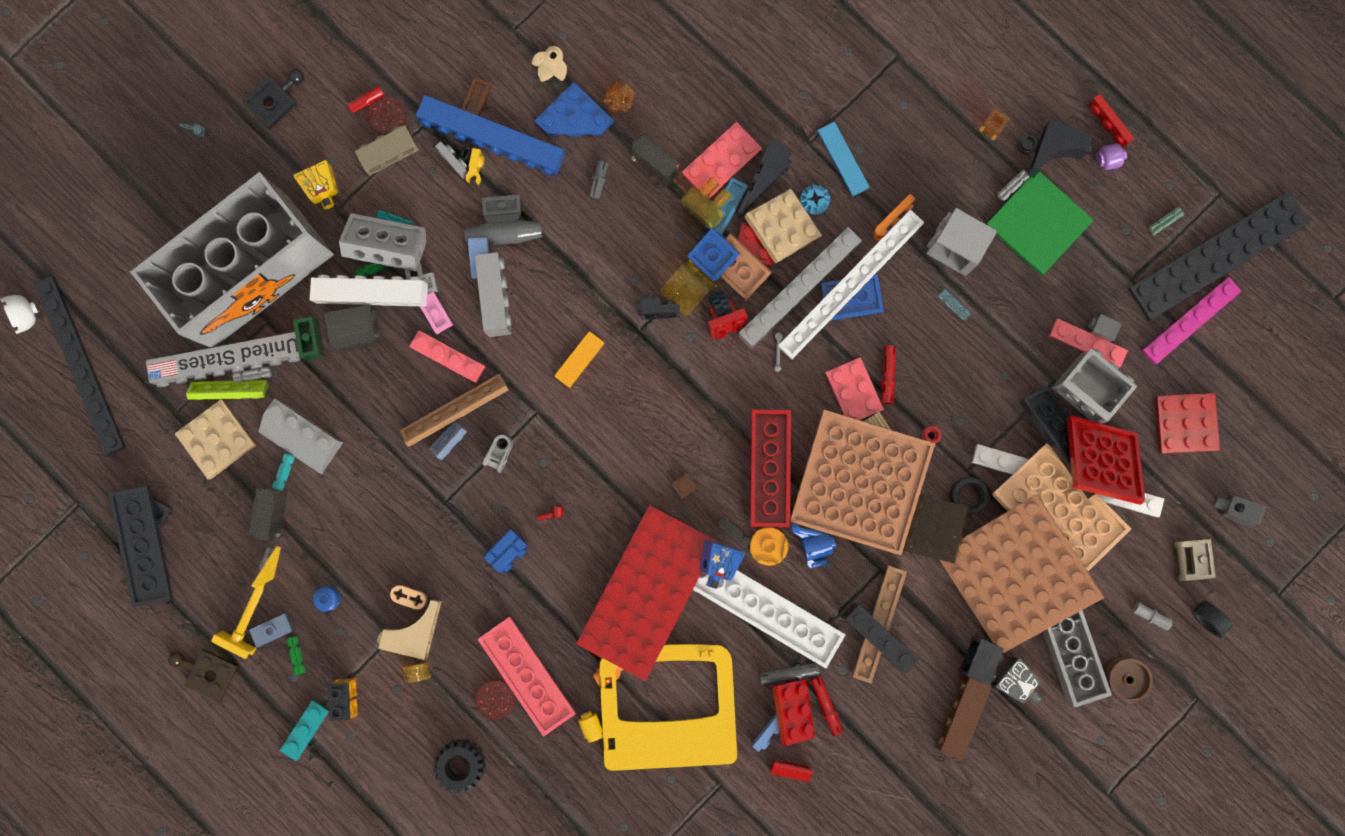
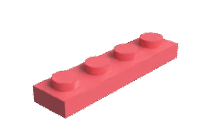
M1060 319L1055 320L1048 336L1081 352L1091 348L1093 350L1096 349L1103 354V358L1106 361L1114 363L1118 368H1121L1128 350Z
M419 330L409 346L476 384L486 368L484 365Z

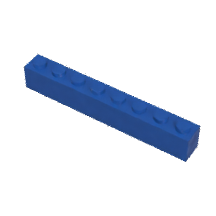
M424 95L416 113L420 124L427 128L432 126L437 128V131L442 134H453L460 141H471V144L478 148L483 146L488 148L493 154L499 155L501 153L506 155V158L511 161H522L529 168H540L541 172L547 175H557L565 157L564 149Z

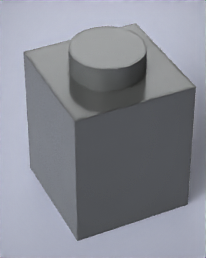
M1100 314L1090 320L1088 328H1090L1089 333L1108 342H1113L1122 323Z

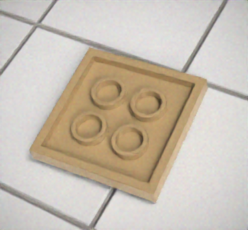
M791 189L744 216L775 264L822 236Z
M222 399L175 433L209 480L256 446V443Z

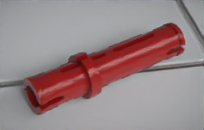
M884 346L883 379L880 385L882 387L881 403L894 404L896 346Z
M822 676L810 680L823 710V718L827 720L832 736L843 733L844 730L837 717L839 715L838 711H835Z

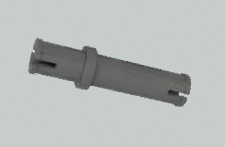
M817 663L801 666L796 664V667L760 672L762 685L797 678L802 680L803 677L819 675Z

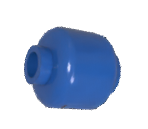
M333 586L320 587L313 595L314 606L323 612L336 609L341 602L340 592Z

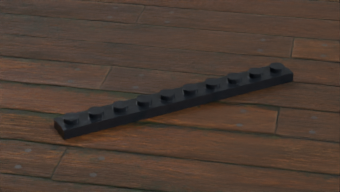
M49 276L34 283L105 455H110L126 448L56 278Z

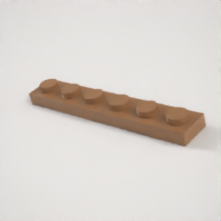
M498 374L401 429L400 432L405 444L408 447L412 446L508 391L509 389L502 376Z
M888 565L871 615L887 631L889 630L907 574L906 571ZM865 637L852 677L872 684L881 652Z

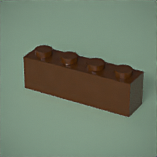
M965 676V679H961L958 686L959 694L957 697H954L951 703V708H953L950 716L947 715L944 721L945 729L943 734L940 733L936 741L938 750L963 761L991 691V686Z

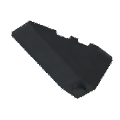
M771 139L761 160L760 169L755 173L752 186L748 189L738 211V217L740 218L782 176L784 170L788 171L792 163L789 160L791 153L774 139Z

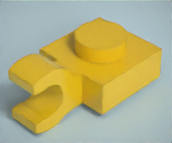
M472 149L469 171L466 175L468 183H470V179L473 176L477 177L476 184L479 185L481 183L479 170L484 165L485 157L480 149Z

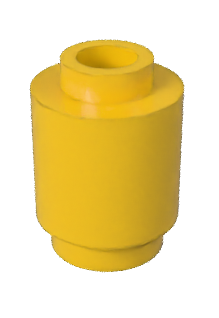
M589 711L580 715L581 719L578 722L588 743L601 739L603 737V730L597 714H592Z

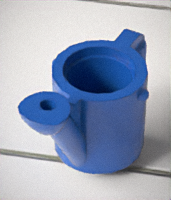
M790 523L792 533L800 536L808 567L817 568L827 565L825 556L833 555V549H836L833 535Z

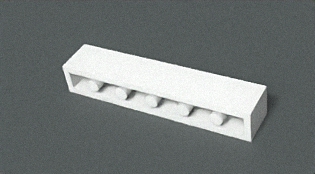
M318 275V278H311L310 301L316 304L426 307L428 284L419 277H410V280H403L402 277H392V280H388L381 276H374L373 279H367L365 276H355V279H348V276L337 275V278H330L328 275Z

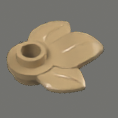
M550 46L546 51L538 52L534 55L532 64L539 67L538 76L541 82L550 79L553 75L561 81L565 79L567 65L563 61V52L559 47ZM552 52H556L557 54L555 59L551 58Z

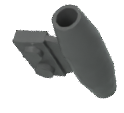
M520 195L482 198L483 217L487 223L467 228L464 231L466 244H468V238L487 237L489 246L522 243L542 237L541 222L519 220L522 215Z

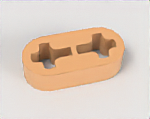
M403 585L395 586L390 593L391 599L394 602L413 609L425 607L428 601L425 593ZM402 589V593L408 595L407 598L400 597L398 599V595L395 594L396 591ZM420 595L423 603L416 605V601L411 600V597H418Z

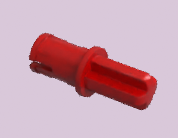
M378 85L369 92L362 93V96L349 102L347 105L350 111L355 113L367 105L370 107L371 103L385 95Z

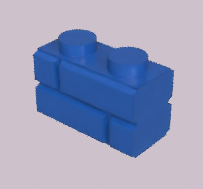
M509 529L483 558L499 573L503 571L507 573L514 566L512 561L516 557L520 559L528 551L526 549L528 544L513 529Z

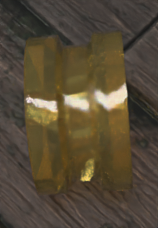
M429 662L402 667V672L405 673L404 683L406 684L407 680L408 683L432 678L428 670L430 667Z

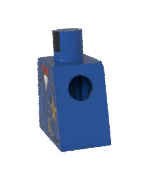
M705 539L700 571L709 575L706 586L717 589L720 579L731 581L745 553L736 548Z

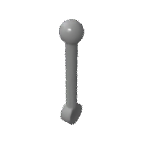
M776 333L775 335L777 346L774 370L776 372L781 371L780 348L778 345L783 337L782 333Z

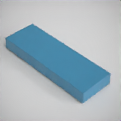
M731 178L705 228L709 230L715 228L722 235L748 189V185Z

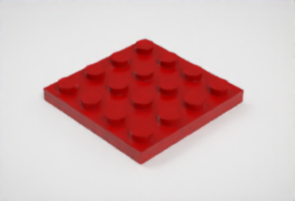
M1070 416L1067 419L1073 488L1138 505L1145 503L1138 434Z

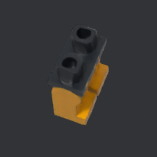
M356 678L336 679L334 683L328 684L329 721L350 720L358 716L357 698H353L357 696Z

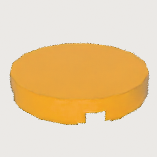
M772 527L762 528L752 536L750 552L758 563L766 566L776 565L786 557L788 541L780 530Z

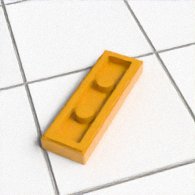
M589 331L555 374V377L570 388L605 343Z

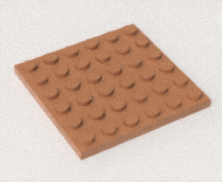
M823 410L790 516V522L902 555L935 443Z
M1037 494L963 537L956 564L940 560L993 644L1004 648L1003 653L1105 597Z

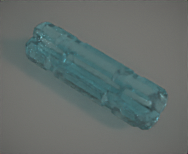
M944 289L938 297L942 301L945 300V304L956 314L958 313L962 320H966L971 315V312L967 308L965 309L964 305L957 298L951 296L947 289Z

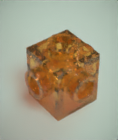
M613 82L607 90L603 102L614 113H627L637 93L625 83Z

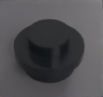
M1024 135L1018 141V147L1023 153H1032L1037 148V140L1032 135Z

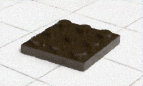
M919 495L903 551L956 564L969 507Z

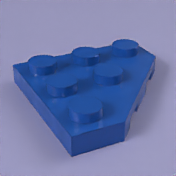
M573 82L534 122L548 136H582L583 134H593V136L602 135L614 123V120Z

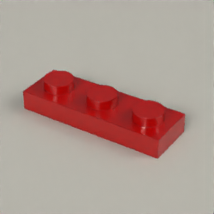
M1101 94L1088 104L1091 112L1101 120L1103 128L1111 133L1115 143L1124 148L1135 139Z

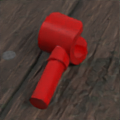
M553 507V513L538 515L537 520L552 517L561 518L564 514V508Z

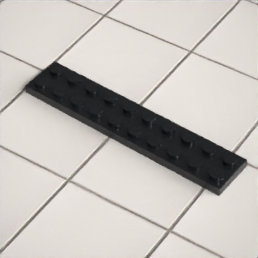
M1288 191L1128 288V290L1149 321L1306 226L1310 221L1291 192Z

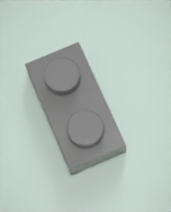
M440 141L435 146L438 152L462 179L465 178L467 175L465 169L467 165L461 158L457 160L453 156L455 152L448 144L445 146Z

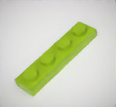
M248 380L238 383L234 381L191 382L186 395L188 399L197 400L258 399L265 397L269 385L267 380Z

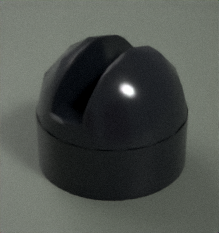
M465 147L460 150L459 157L466 164L470 162L472 149Z

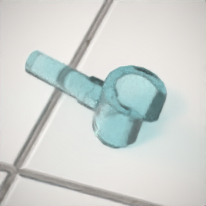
M197 123L193 125L179 124L180 128L193 130L194 136H205V128Z

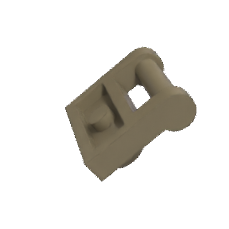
M1211 539L1174 542V548L1177 549L1180 573L1178 581L1216 578ZM1185 547H1190L1193 574H1188Z

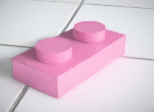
M434 292L428 294L427 306L420 307L434 332L439 334L451 327L453 323Z

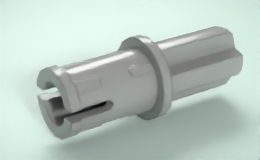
M1140 602L1135 604L1132 612L1146 619L1149 624L1153 623L1164 630H1169L1172 627V620L1159 614L1156 609L1152 610Z

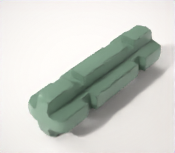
M1177 207L1149 226L1148 230L1152 235H1156L1182 217L1184 212L1180 207Z

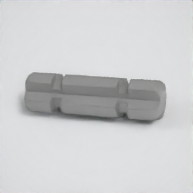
M1022 170L1004 189L998 192L997 197L1001 201H1005L1029 178L1028 173Z
M263 367L261 370L257 368L243 371V373H233V380L235 383L269 378L272 376L269 367Z

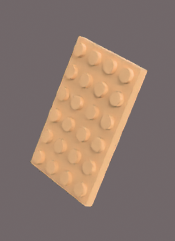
M1047 443L992 494L1007 511L1037 494L1088 571L1131 530L1098 494L1088 499L1082 490L1073 488L1072 476Z

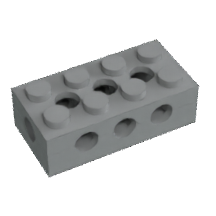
M352 213L339 240L342 257L413 271L417 270L427 243L424 227Z

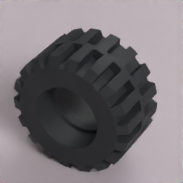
M458 739L457 741L450 742L438 752L437 758L434 759L433 764H435L433 772H436L435 779H439V785L441 787L444 785L446 791L453 790V793H458L459 791L462 793L466 792L468 789H472L482 778L486 768V764H484L486 759L485 755L482 756L481 754L483 752L482 749L476 747V743L471 744L470 740L462 741V739ZM455 755L465 757L470 764L469 774L466 776L455 775L449 765L451 757Z

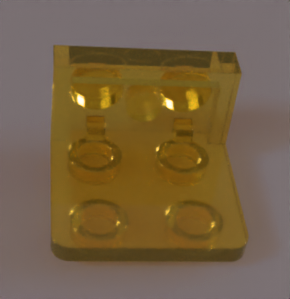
M689 260L678 268L662 287L661 293L669 301H675V304H679L680 312L688 316L717 285L694 262Z

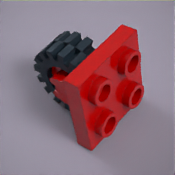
M724 290L708 295L711 304L709 309L713 320L708 322L711 339L724 338L727 336V333L732 331L735 333L740 332L747 325L745 309L736 311L732 301H728Z

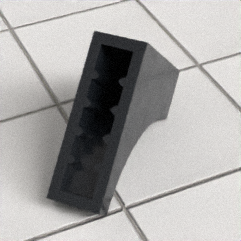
M1050 119L1043 129L1027 175L1035 178L1045 163L1056 158L1071 157L1081 160L1085 154L1090 153L1093 147L1091 143L1093 135Z

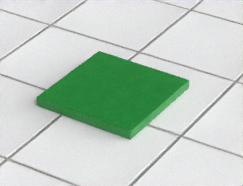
M1039 171L1035 178L1030 177L986 225L996 230V235L1043 276L1094 219Z

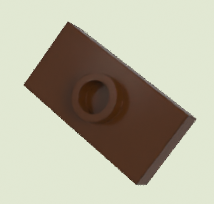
M473 77L461 110L480 117L492 84Z

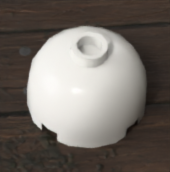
M10 295L0 298L1 302L6 301L7 305H4V309L12 326L18 327L15 330L16 334L22 333L34 325L36 321L35 313H38L34 302L29 303L21 295Z

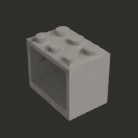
M956 208L952 213L948 212L935 230L937 232L926 246L929 248L926 254L966 276L979 264L997 231Z
M1091 348L1078 355L1051 389L1090 421L1102 424L1112 418L1136 389L1137 385L1133 383L1134 380L1130 376L1123 375L1118 371L1119 368L1114 363L1106 361L1101 352Z

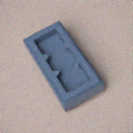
M287 613L249 631L256 647H260L293 632L294 629Z

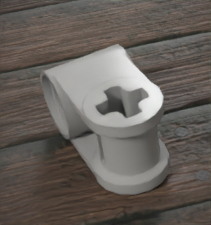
M505 435L497 436L484 458L483 465L497 469V472L501 473L513 447L512 439ZM503 438L508 442L505 449L499 447V441Z

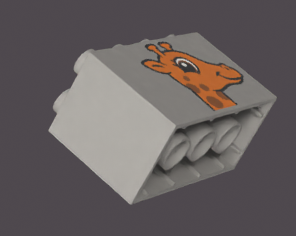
M259 172L130 271V273L179 335L214 348L334 254L292 200Z

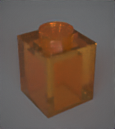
M994 108L979 131L995 140L1010 118Z

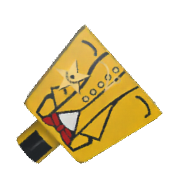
M326 160L293 175L310 201L314 204L321 202L324 209H330L334 206L331 197L338 194V188L332 166Z

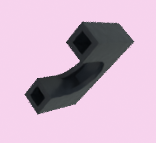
M852 603L840 616L854 630L874 645L884 655L883 657L897 670L905 675L919 660L859 604Z

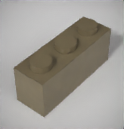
M404 125L395 127L387 135L378 136L370 144L361 145L355 153L365 172L371 176L419 149L409 130Z

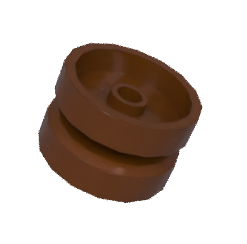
M1125 656L1114 657L1105 663L1103 671L1113 697L1126 702H1137L1149 695L1153 686V677L1151 670L1145 663Z

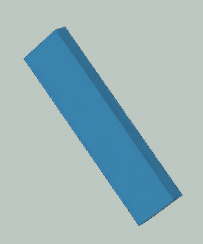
M833 122L819 129L817 132L851 196L853 197L869 189V185L836 123Z

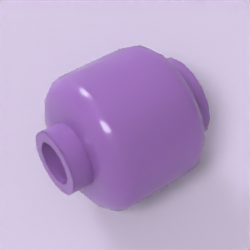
M1118 143L1102 146L1099 152L1096 153L1097 164L1104 170L1120 168L1124 164V160L1127 159L1126 150Z

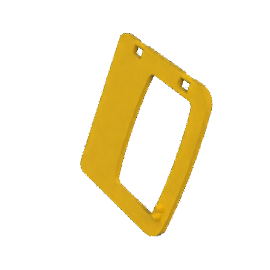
M708 644L664 645L656 662L680 660L714 662L717 666L719 712L713 716L676 721L641 722L620 720L618 717L616 669L618 666L603 658L601 659L600 684L604 764L608 770L732 764L736 761L737 743L732 658L726 648L721 645ZM605 677H612V688H606ZM608 738H615V749H609Z

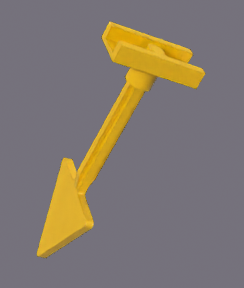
M276 546L253 582L252 587L255 589L236 630L233 631L232 635L222 630L213 636L211 642L244 659H247L249 654H254L256 647L243 641L244 632L263 593L265 583L274 578L281 547Z

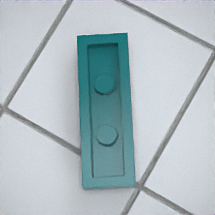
M312 700L280 751L294 761L299 760L329 713V709L316 700Z

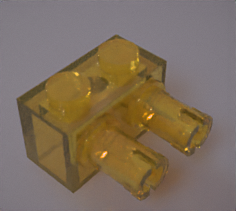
M712 177L700 189H696L693 186L681 199L684 207L709 229L715 228L725 216L721 208L733 197L724 188L714 200L710 201L708 197L719 187V184Z

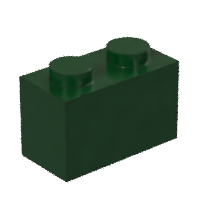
M312 316L293 320L299 357L304 360L325 357L318 320Z

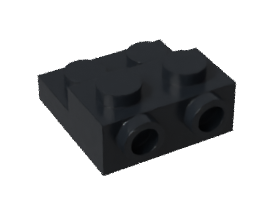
M645 295L644 298L636 300L638 315L642 316V320L680 318V306L675 304V301H666L664 305H660V298L656 297V295Z

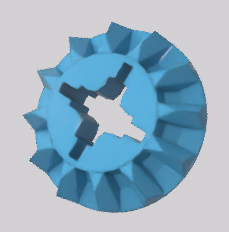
M812 184L805 187L802 191L800 203L806 212L820 214L828 208L830 195L827 189L821 185ZM814 192L817 197L821 198L818 200L817 206L813 200H809L813 197Z

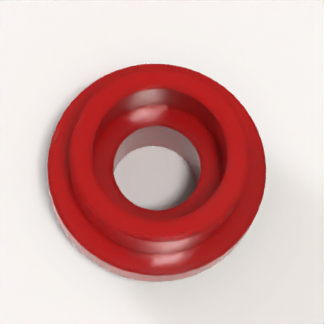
M928 426L922 431V440L937 444L941 439V432L935 426ZM929 432H932L934 434L933 439H930L928 437Z

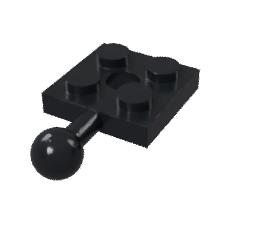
M293 69L289 73V79L281 87L268 76L242 102L271 129L297 104L286 92L294 84H301L304 80V74L298 69ZM274 99L272 106H265L266 100Z

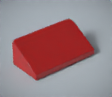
M774 759L771 774L808 782L813 774V770L809 766Z

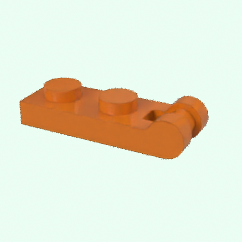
M909 194L876 227L873 232V238L881 240L885 236L887 228L890 225L894 227L901 220L899 216L903 212L907 214L914 207L912 203L916 198Z

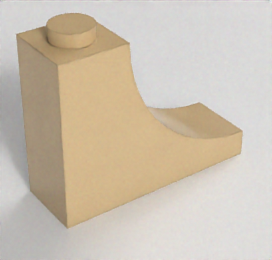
M430 600L424 615L407 628L383 629V632L379 633L377 643H379L378 649L423 660L428 658L442 601Z

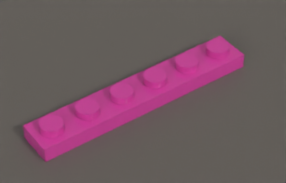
M1230 277L1224 279L1142 350L1143 354L1153 365H1156L1236 297L1241 290Z

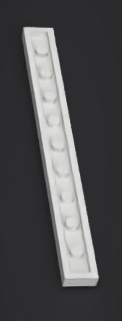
M910 210L778 347L792 360L906 243L924 222Z
M977 444L971 463L1013 475L1029 459ZM1146 493V502L1142 505L1099 495L1106 503L1154 517H1160L1164 503L1163 498Z

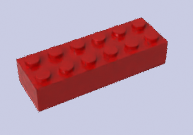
M791 410L751 411L750 527H790Z

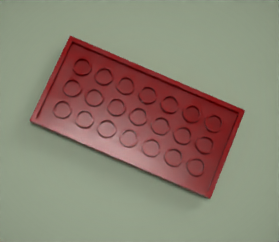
M649 505L585 626L577 645L646 681L702 573L700 565L705 539L716 543L718 541Z

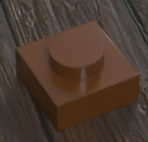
M687 473L671 483L681 500L697 490V487Z

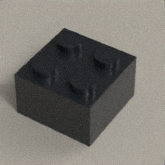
M973 636L959 673L990 685L996 678L997 671L995 670L998 663L1000 664L1004 658V648Z

